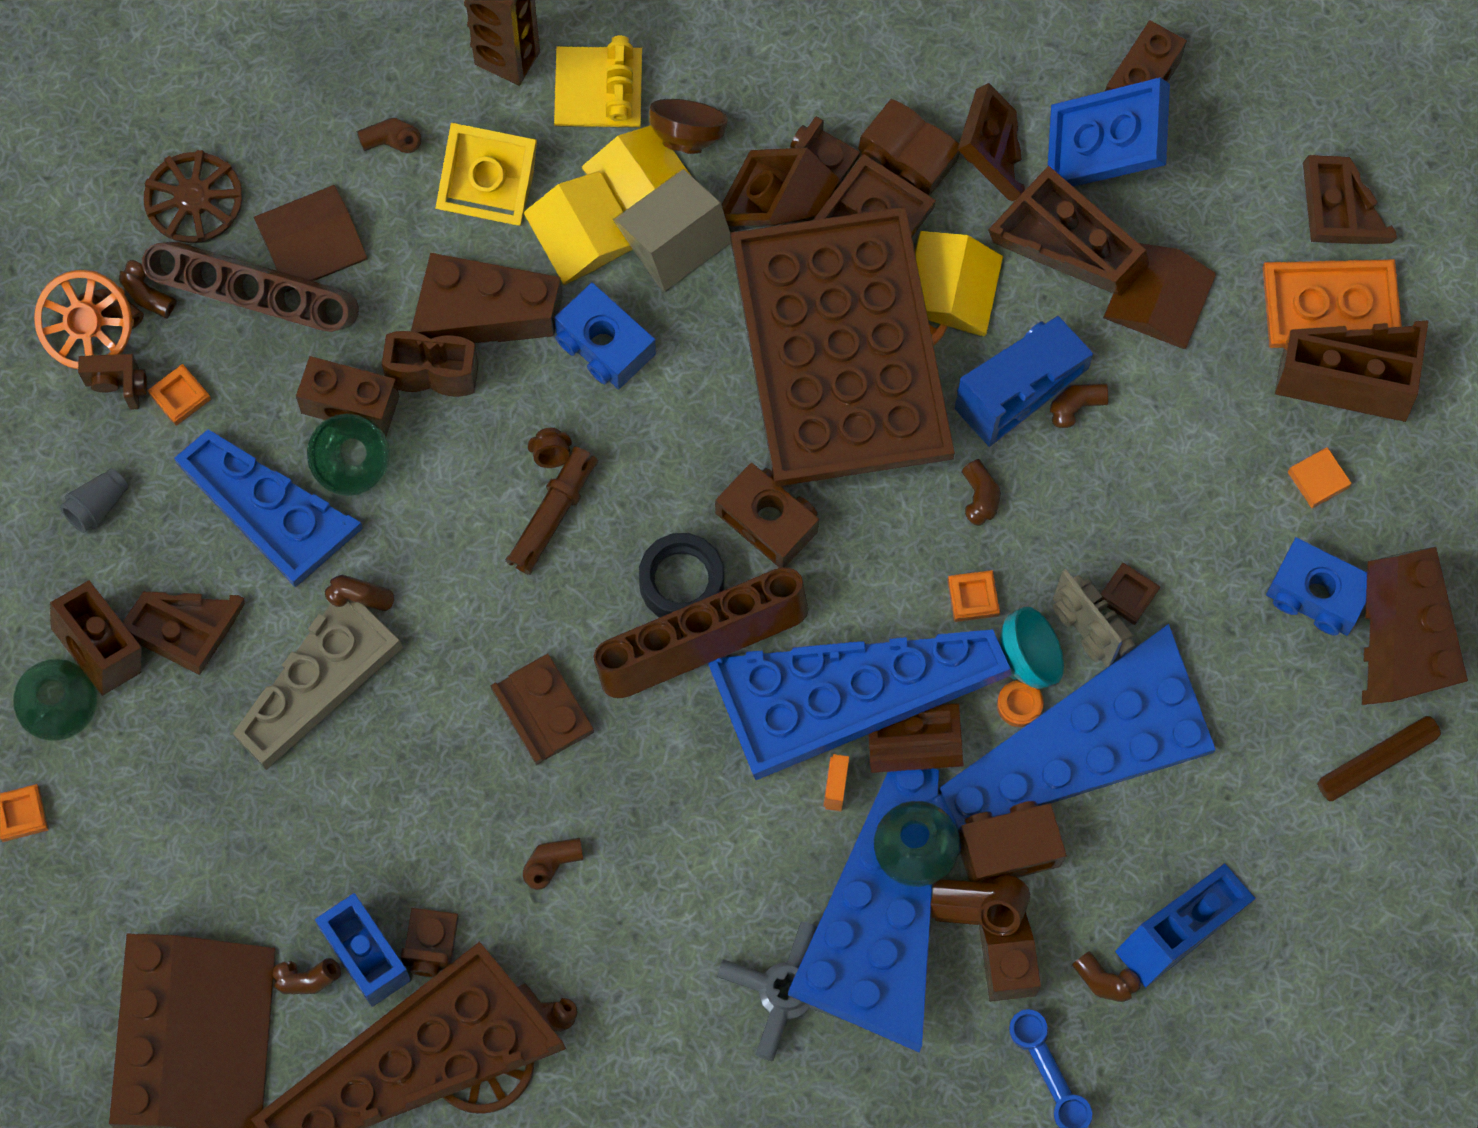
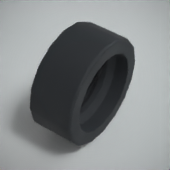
M691 533L669 534L657 539L643 555L639 565L640 594L646 606L660 618L724 591V564L717 549L706 539ZM674 554H689L697 557L705 565L708 572V584L705 592L693 601L679 603L670 601L660 594L655 584V573L659 564L665 558Z

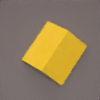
M451 123L435 209L521 226L523 212L525 211L533 180L537 139ZM452 198L514 211V214L510 215L447 202V199Z
M651 125L618 135L582 166L586 175L597 171L601 172L623 212L679 171L684 169L689 173L676 153L662 144L663 140L655 133Z
M600 171L556 185L523 212L558 276L561 277L563 285L589 274L633 250L613 221L623 211Z
M920 231L915 247V257L928 320L985 337L1003 256L969 235Z

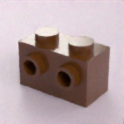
M1027 801L1012 806L1008 814L993 817L992 812H982L966 818V824L961 825L959 829L961 844L960 853L969 882L992 883L994 879L1000 876L1010 875L1019 878L1059 868L1067 855L1051 803L1037 806L1036 801Z

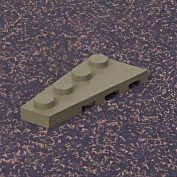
M348 599L344 606L336 607L330 604L323 615L318 614L308 628L310 633L298 650L296 652L292 651L281 665L283 671L272 686H266L233 732L236 740L265 770L273 765L403 648L400 640L364 605Z

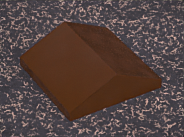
M335 185L253 217L277 271L315 281L367 260L350 214ZM290 286V287L286 290V292L291 291V290H293V289H295V288H293V287Z
M1139 243L1146 249L1149 265L1120 296L1112 295L1103 318L1186 350L1216 273L1179 249Z

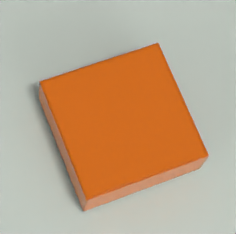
M183 364L147 390L152 399L175 426L211 400L210 395Z
M1328 447L1295 464L1288 470L1290 477L1311 508L1349 489L1352 484Z
M993 570L948 576L947 580L954 622L998 617L1000 615Z
M833 754V757H830L823 806L826 807L825 809L842 811L849 756Z
M37 784L0 793V839L2 842L48 831L40 788Z

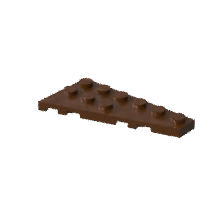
M479 941L251 1120L257 1128H366L563 1051L566 1047Z

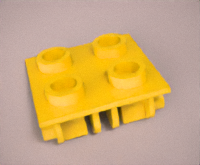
M622 35L612 37V42L607 47L556 46L554 126L641 127L642 48H633L629 43V38Z

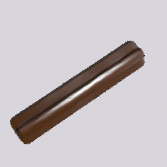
M1431 716L1421 718L1321 777L1317 783L1320 792L1328 801L1336 800L1436 741L1441 735L1439 726Z

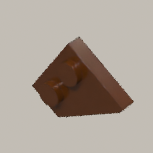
M987 83L975 91L958 150L1008 200L1015 201L1025 191L1024 184L1015 180L1014 164L1022 160L1020 144L1017 139V112L990 83Z
M1307 156L1303 161L1311 242L1387 244L1395 241L1397 238L1395 229L1392 225L1386 227L1374 208L1378 202L1371 190L1362 183L1361 174L1350 157Z
M143 591L122 623L139 645L200 675L245 605V601L239 595H230L229 600L202 599V594L183 593L172 596L166 592Z

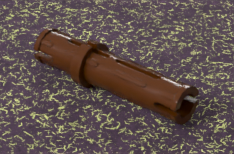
M573 447L572 453L556 479L551 478L546 485L548 490L546 496L510 555L505 559L510 566H513L514 563L517 564L516 569L527 575H531L533 567L570 506L578 504L581 499L579 492L593 468L598 464L597 458L591 456L589 459L588 457L591 453L582 448Z

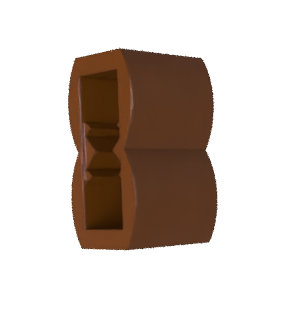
M894 99L889 100L860 137L858 150L862 153L861 155L864 154L929 196L955 165L960 155L958 150L959 143L936 126L926 123L916 112Z
M412 331L392 332L386 334L382 358L384 376L396 379L397 388L400 391L420 392L431 388L435 392L446 396H467L475 393L478 372L476 346L472 341L459 336L446 335L429 339L425 335Z

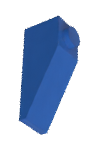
M1224 863L1142 923L1115 952L1127 967L1138 976L1140 982L1146 988L1179 963L1256 898Z

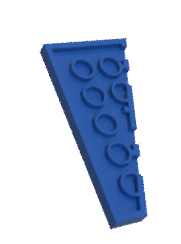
M1169 624L939 788V793L942 794L958 824V831L961 825L966 824V818L978 813L992 812V816L996 817L1010 813L1009 809L1012 806L1027 801H1036L1037 806L1058 802L1213 754L1216 750Z
M993 629L937 634L936 638L908 641L907 637L889 639L890 642L865 644L864 641L794 647L791 651L765 654L763 650L746 652V655L721 657L709 662L708 665L755 780H758L1012 676L1010 666Z
M934 768L887 772L788 992V995L919 1053L923 1038L934 861L928 851V844L935 840V830L921 804L938 795L939 770Z

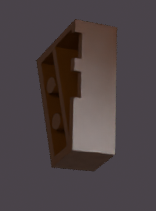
M430 253L411 331L425 335L429 339L451 335L466 338L473 343L506 342L551 337L555 331L554 317L559 313L563 297L561 277Z

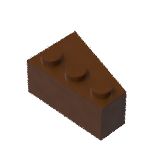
M1049 165L988 229L993 243L1118 296L1149 265L1146 249Z
M1429 320L1415 321L1413 326L1388 328L1387 323L1373 324L1372 329L1347 330L1346 326L1292 329L1280 358L1275 395L1406 422L1418 396Z
M1431 547L1408 551L1368 561L1365 619H1370L1369 647H1364L1363 662H1368L1367 690L1362 691V705L1394 702L1467 682L1466 670L1437 548Z

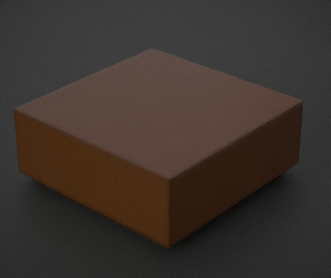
M1122 562L1102 591V599L1099 602L1106 600L1108 603L1107 608L1115 611V613L1133 625H1136L1160 590V586Z

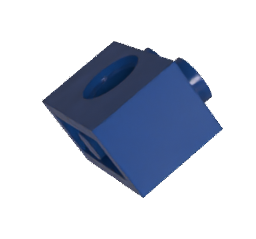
M593 282L554 317L557 333L555 339L558 344L571 356L578 352L588 361L587 369L601 384L605 385L610 381L619 390L656 355L655 339ZM600 334H606L613 338L606 345H597L591 341Z
M1295 537L1266 596L1274 599V606L1287 614L1296 615L1300 612L1314 619V625L1327 634L1339 635V633L1348 636L1366 603L1367 572ZM1320 584L1324 586L1329 593V597L1322 599L1314 596L1309 589V585Z
M355 893L315 919L321 933L371 1007L411 981L406 968Z

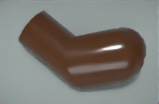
M389 118L356 131L364 151L385 144L401 152L412 153L419 148L422 140L417 128L397 118Z
M1107 383L1070 385L1066 387L1051 402L1050 412L1053 413V425L1058 428L1072 427L1076 423L1075 413L1082 406L1108 405Z
M1091 951L1085 953L1072 964L1091 991L1100 998L1125 1002L1132 999L1131 994L1140 989L1141 982L1131 969H1124L1118 975L1107 973Z

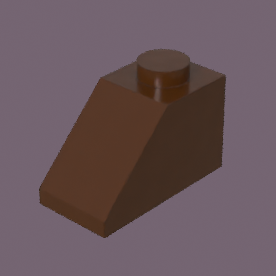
M1026 911L1019 928L1009 936L993 935L986 931L982 925H979L989 1002L1036 997L1041 983L1035 941Z

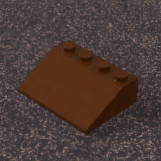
M127 933L109 1125L113 1128H257L251 1119L263 1110L275 948L178 935Z

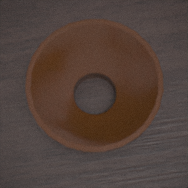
M660 99L651 103L649 111V123L655 133L663 140L662 144L668 149L682 151L687 154L701 153L702 149L724 136L728 123V117L722 111L690 100Z

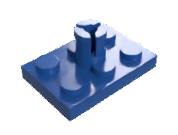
M1159 77L1051 105L1048 165L1073 187L1165 166L1167 159L1170 83Z

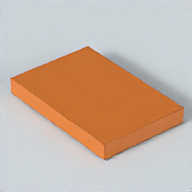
M1395 259L1264 262L1263 264L1270 348H1284L1292 329L1346 326L1347 330L1372 329L1373 324L1387 323L1388 328L1402 327Z

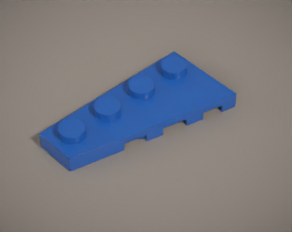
M209 429L174 458L176 464L294 587H297L363 529L361 522L349 515L345 516L332 508L327 501L315 494H309L293 484L291 479L256 461L255 457Z

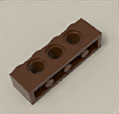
M465 0L464 6L467 8V27L470 29V47L473 50L474 64L520 86L540 53L535 0Z

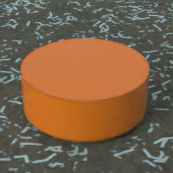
M1019 680L1012 681L1005 685L999 693L997 700L998 713L1007 724L1014 727H1025L1041 715L1044 704L1043 696L1039 689L1032 688Z

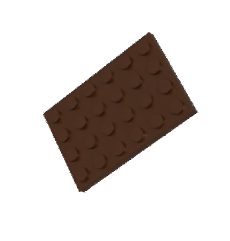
M906 207L730 233L775 487L953 460L955 452Z

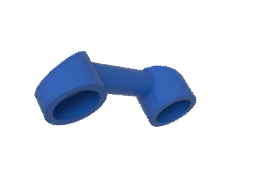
M1026 1009L1018 1012L1010 1022L1011 1038L1018 1047L1023 1050H1029L1056 1102L1054 1109L1056 1125L1059 1128H1088L1092 1122L1091 1106L1083 1097L1072 1094L1045 1042L1048 1036L1045 1018L1035 1010Z

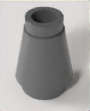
M110 468L105 473L66 494V501L60 505L61 512L70 524L80 532L85 533L89 528L96 529L128 489V484L116 470Z

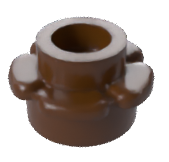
M544 428L536 434V437L529 440L528 450L533 452L534 461L538 466L556 468L565 464L569 458V446L572 445V440L567 433L561 432L556 428Z

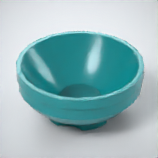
M1025 606L1009 614L1003 623L998 641L1011 669L1012 676L1009 677L1036 689H1042L1059 683L1064 672L1063 653L1050 623L1039 611L1032 607Z

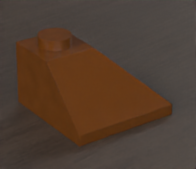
M808 148L750 150L721 206L728 226L778 225L817 216L832 196L831 194L840 178Z

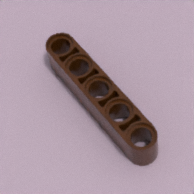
M162 242L151 245L145 250L142 257L144 273L149 279L157 283L318 330L333 332L348 328L355 323L359 315L357 300L351 293L345 290L180 242ZM165 250L169 251L175 259V267L170 274L166 273L160 264V257ZM207 262L212 264L217 272V279L212 286L206 284L201 275L202 268ZM248 274L254 276L259 284V291L254 298L247 296L243 289V281ZM290 286L295 288L301 297V303L296 310L290 309L284 300L285 292ZM331 299L337 300L343 308V316L338 323L330 320L326 313L327 303Z
M782 567L774 569L604 641L596 648L593 656L603 691L613 698L632 696L800 624L807 617L809 610L801 575L791 568Z

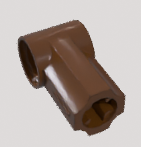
M1010 875L1000 876L994 879L992 883L936 879L933 886L931 914L932 918H935L937 922L982 925L986 931L993 935L1009 936L1019 928L1030 902L1031 894L1029 888L1022 880Z

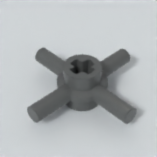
M800 922L788 961L772 966L765 973L724 959L720 965L718 978L759 991L761 1004L769 1013L755 1055L764 1060L774 1061L787 1020L796 1019L804 1015L809 1009L841 1019L791 996L788 1000H783L779 998L780 990L774 989L775 986L784 987L786 981L793 982L817 929V926L811 923Z

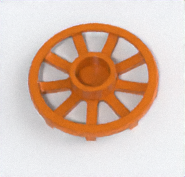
M74 270L54 278L41 292L34 313L36 333L43 348L56 361L74 369H78V362L66 357L78 338L83 340L85 356L94 355L92 337H97L111 351L107 355L122 354L134 326L131 308L124 290L108 277L93 270ZM70 279H87L85 296L82 301L78 299L69 281ZM97 281L107 287L112 293L95 305L93 304V296ZM59 284L64 289L71 303L68 308L47 299L51 291ZM115 300H118L123 318L103 317L101 312ZM43 307L62 314L63 322L43 328ZM103 325L123 327L117 344L101 330ZM66 330L70 336L61 350L57 352L48 342L46 335Z

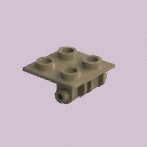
M1065 569L1061 573L1053 596V600L1056 602L1053 604V609L1065 626L1070 627L1074 625L1083 636L1081 645L1086 654L1094 662L1101 660L1108 668L1113 664L1117 653L1122 657L1136 646L1131 640L1134 635L1120 618L1109 624L1117 614L1115 611H1111L1104 616L1101 614L1108 606L1106 600L1099 602L1102 596L1089 579L1083 580L1080 575L1073 578Z

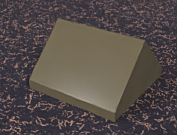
M684 169L613 219L663 292L731 243L730 231L721 202Z

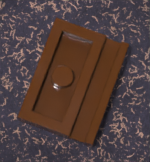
M548 653L508 675L507 679L498 684L490 685L492 692L536 765L594 733L592 725Z
M959 703L936 706L870 733L871 773L964 766Z

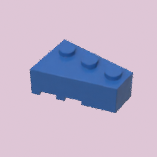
M1056 316L1047 323L1041 321L1033 326L1024 338L960 378L954 409L990 447L1087 371L1090 367L1093 353L1059 316Z

